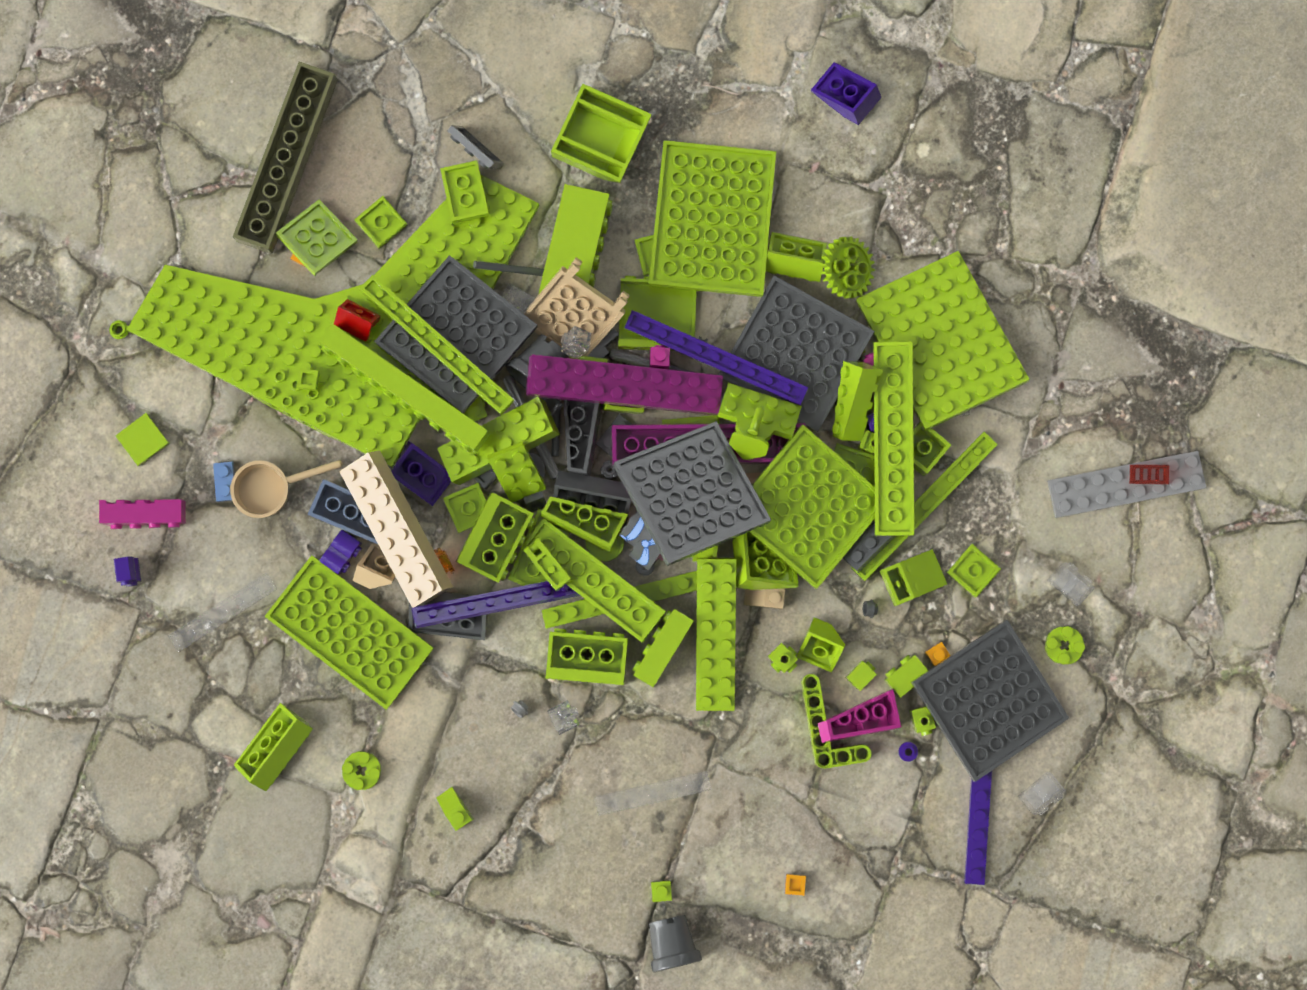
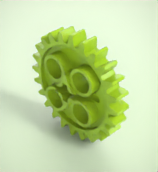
M852 236L834 239L833 243L828 244L829 249H824L827 256L821 257L825 261V263L820 264L825 269L821 272V274L826 275L823 282H829L827 288H832L831 293H837V297H843L844 299L857 298V296L863 295L862 292L868 291L866 286L872 285L869 279H874L871 272L875 271V269L871 268V265L875 261H870L873 254L867 253L869 247L863 248L865 242H859V238L853 239Z

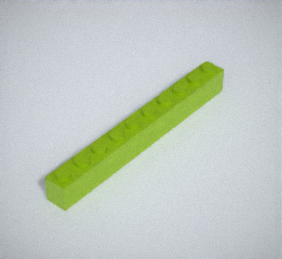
M333 323L318 341L324 353L329 356L333 354L341 365L352 367L351 371L357 376L361 377L363 375L368 378L367 382L375 388L377 386L381 387L383 393L392 399L394 396L399 400L398 404L403 408H411L415 411L413 414L419 419L423 420L425 418L430 421L429 425L435 430L439 431L441 429L446 432L445 436L451 441H459L465 451L469 453L473 451L477 454L490 436L488 430Z

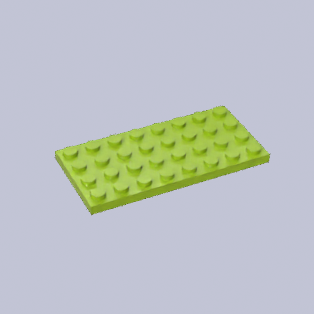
M311 555L264 616L386 710L392 705L434 649L425 640L333 570L322 564L313 555Z

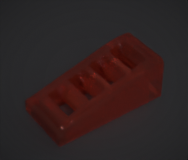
M1130 465L1129 484L1169 485L1170 465ZM1136 469H1140L1139 480H1136ZM1144 469H1147V480H1143ZM1152 469H1155V480H1151ZM1159 470H1163V480H1159Z

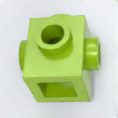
M782 643L767 656L773 662L771 667L778 673L780 671L783 673L788 671L790 673L797 666L795 663L798 660L795 657L797 653L790 646L786 648ZM782 656L787 658L786 663L781 661Z

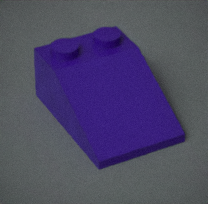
M835 62L811 89L812 93L836 112L857 125L864 120L882 98L877 84Z
M410 441L407 442L394 467H389L397 481L431 506L436 503L451 483L446 468Z

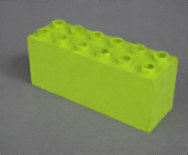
M564 184L538 295L561 267L564 266L568 269L575 258L582 261V264L579 266L580 270L575 275L594 288L596 280L594 270L598 271L600 263L598 253L602 252L604 247V237L602 236L607 233L609 225L607 215L611 216L613 208L610 194Z

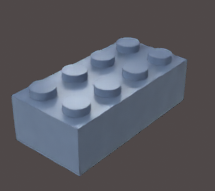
M323 479L308 515L378 544L350 490Z

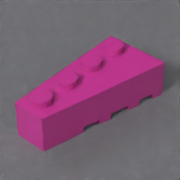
M182 499L154 500V502H151V500H135V502L116 500L115 503H111L106 500H99V523L110 526V529H122V526H130V529H141L142 525H149V528H161V525L167 524L168 528H179L180 524H186V501Z
M894 690L883 692L818 723L821 742L901 728Z

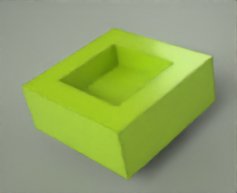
M300 368L296 387L303 390L317 391L320 372Z
M670 880L651 882L652 902L672 901Z

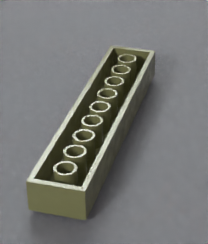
M300 61L298 62L234 231L233 238L236 242L273 254L278 241L276 232L284 225L338 79L334 73Z

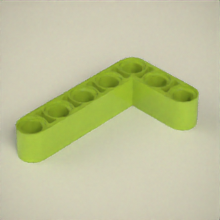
M814 674L805 675L802 678L801 685L815 764L822 769L867 762L871 758V750L866 745L859 744L831 749L830 741L825 742L822 746L816 744L815 739L820 735L819 727H815L812 724V719L818 715L824 721L826 720L819 678ZM809 677L814 678L816 681L813 688H808L805 684L806 679ZM812 696L817 697L819 700L818 706L814 708L809 705V699ZM860 748H865L867 751V755L863 759L857 756V751ZM841 751H845L848 755L847 760L844 762L838 760V754ZM822 754H826L829 758L826 765H821L818 761L819 756Z

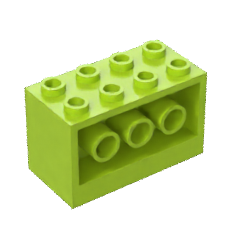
M493 492L490 493L487 503L481 510L455 562L497 583L500 580L504 581L508 573L506 567L508 563L512 564L517 556L515 550L517 546H522L526 538L523 534L526 529L531 528L535 520L532 518L534 513ZM510 518L509 522H511V525L504 527L502 519ZM501 535L502 543L496 545L493 537ZM491 551L494 558L487 562L484 555Z
M554 628V632L549 633L545 678L624 685L628 638H624V634L613 633L612 637H607L604 632H593V635H586V631L574 630V633H567L566 629ZM567 648H570V651L573 652L569 659H566V655L563 654ZM587 649H590V653H593L589 660H585L586 658L582 656ZM606 651H609V654L612 655V659H609L608 662H605V659L602 658V654H605Z

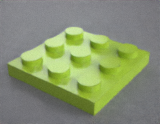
M320 199L276 232V236L314 276L355 245L358 240Z

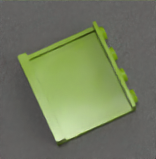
M636 276L621 278L620 294L625 291L630 296L627 299V304L623 307L626 310L625 314L619 320L618 349L650 350L651 347L662 345L624 328L632 310L695 337V290L649 286V276H645L644 279H636Z

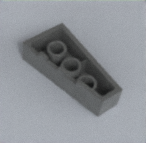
M564 400L567 467L570 473L591 475L602 413L601 403Z

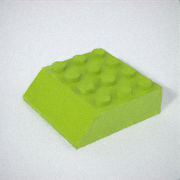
M582 84L553 145L551 155L553 158L602 180L620 183L652 114Z

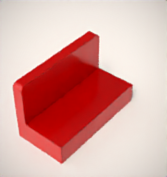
M347 299L338 306L334 325L363 341L369 340L371 329L379 322L380 315Z

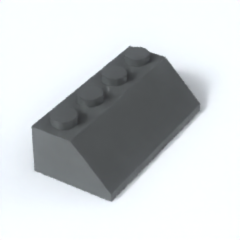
M558 471L553 497L600 509H608L613 512L625 513L629 517L632 500L622 482ZM628 517L623 527L627 525Z
M444 592L424 605L474 595ZM409 602V629L414 633L485 640L488 614L416 628L412 615V606Z

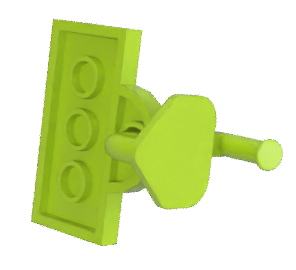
M728 383L717 417L736 422L735 429L737 432L732 433L729 445L742 459L749 460L766 456L769 448L767 441L773 434L789 440L792 439L802 406Z

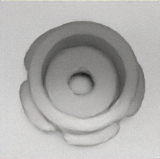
M521 700L513 702L514 705L511 707V710L518 717L523 718L525 715H528V706Z

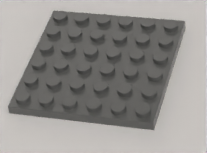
M450 255L407 303L414 312L491 380L495 378L538 327L536 323ZM394 320L374 341L380 348L461 413L464 414L479 396Z
M773 276L734 345L731 354L808 387L800 405L802 407L797 421L805 423L806 426L818 432L838 397L843 361L858 362L874 331L782 279ZM721 370L718 374L722 375L723 379L731 384L791 402Z
M717 421L618 460L613 464L667 566L764 526L771 521Z
M1004 620L911 682L974 782L1069 719L1008 620Z

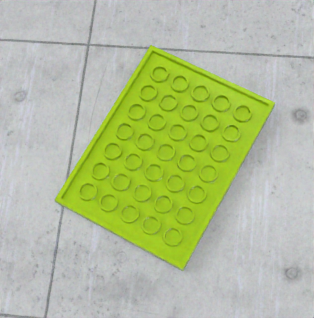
M663 141L649 286L756 297L763 296L776 151Z
M959 251L856 299L870 329L874 331L873 334L877 342H913V409L925 431L1028 383L1030 380Z

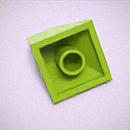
M814 617L796 657L832 673L845 647V643L832 624Z

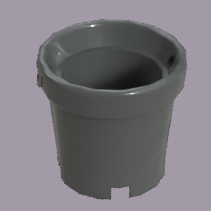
M539 335L517 358L514 357L506 364V368L511 376L525 389L527 387L529 357L532 354L561 358L567 356L566 352L553 340L548 343L544 341L547 338L545 335Z
M686 915L648 924L653 960L650 963L653 972L702 961L700 951L695 948Z

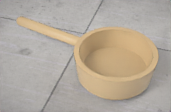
M337 460L285 477L280 468L273 463L252 461L243 465L233 476L230 486L231 498L234 505L243 514L253 518L269 517L278 513L285 506L289 497L288 484L340 468L343 463L341 460Z

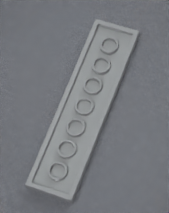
M1198 451L1047 481L1055 518L1206 488Z

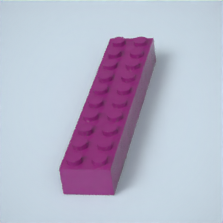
M532 354L529 357L526 395L715 416L718 415L721 405L723 376Z
M797 423L793 435L801 425L805 426V423ZM708 424L612 425V466L618 460ZM718 424L729 443L732 433L737 432L735 429L736 424ZM773 434L767 441L769 448L766 456L749 460L742 459L733 448L732 450L740 464H770L789 439Z

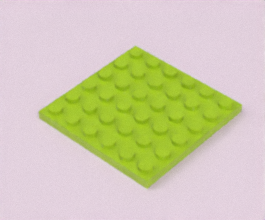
M804 425L800 426L792 439L785 444L752 484L771 521L764 526L750 531V533L815 589H818L875 519V487Z

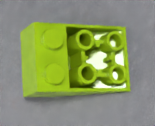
M933 549L879 571L894 606L947 585Z

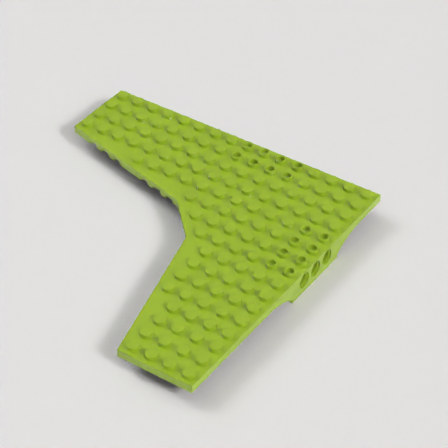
M481 175L489 216L452 224L446 198L374 276L407 304L450 255L490 288L494 289L503 272L476 269L473 267L474 261L508 264L540 207L539 203ZM164 265L126 329L128 332L233 385L265 405L327 437L338 440L364 454L380 451L391 468L394 467L421 419L413 414L415 411L411 408L405 409L398 404L399 400L394 396L392 399L386 396L381 387L377 386L375 388L367 382L368 378L363 375L361 377L357 376L351 371L352 367L341 365L336 360V356L333 354L329 356L321 350L322 346L318 341L330 325L334 324L338 306L349 299L380 315L379 322L371 329L369 340L363 341L348 332L346 333L438 396L434 390L374 342L393 319L359 289L363 284L313 299ZM300 368L320 372L317 391L303 390L296 387Z

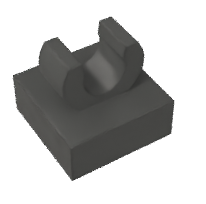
M542 491L524 497L530 512L542 509L546 505Z

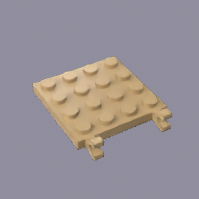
M575 258L568 269L564 266L561 267L523 314L537 324L538 327L534 332L547 336L546 340L549 342L553 340L567 355L588 356L625 314L626 310L623 307L627 304V299L630 295L623 291L616 302L610 300L575 275L580 270L579 266L582 264L581 260Z

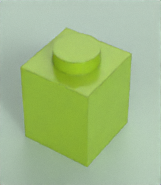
M860 661L845 678L858 691H861L877 675L874 672L876 668L868 661L866 663Z

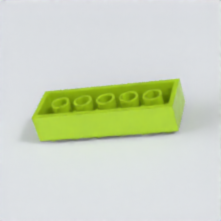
M536 397L481 425L488 430L490 436L477 454L473 451L470 453L465 451L457 440L454 442L450 441L437 449L451 482L461 485L492 469L487 455L522 441L527 450H530L560 435L545 400Z

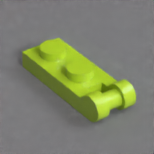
M537 538L534 540V544L530 547L527 546L523 550L552 587L558 591L572 579L543 542ZM540 549L542 553L536 557L534 553Z

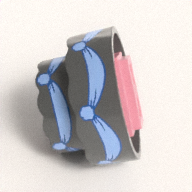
M637 511L630 518L628 525L623 528L619 536L634 547L629 556L649 571L658 559L663 561V558Z

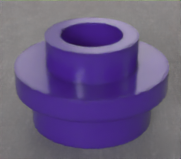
M905 742L900 745L898 754L902 760L910 762L917 757L918 749L915 744ZM907 748H910L912 750V753L909 756L905 754V750Z

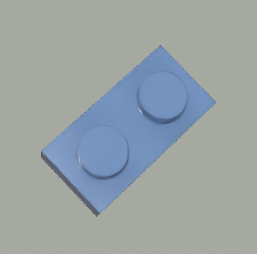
M234 462L213 463L216 502L232 501L230 486L235 475Z

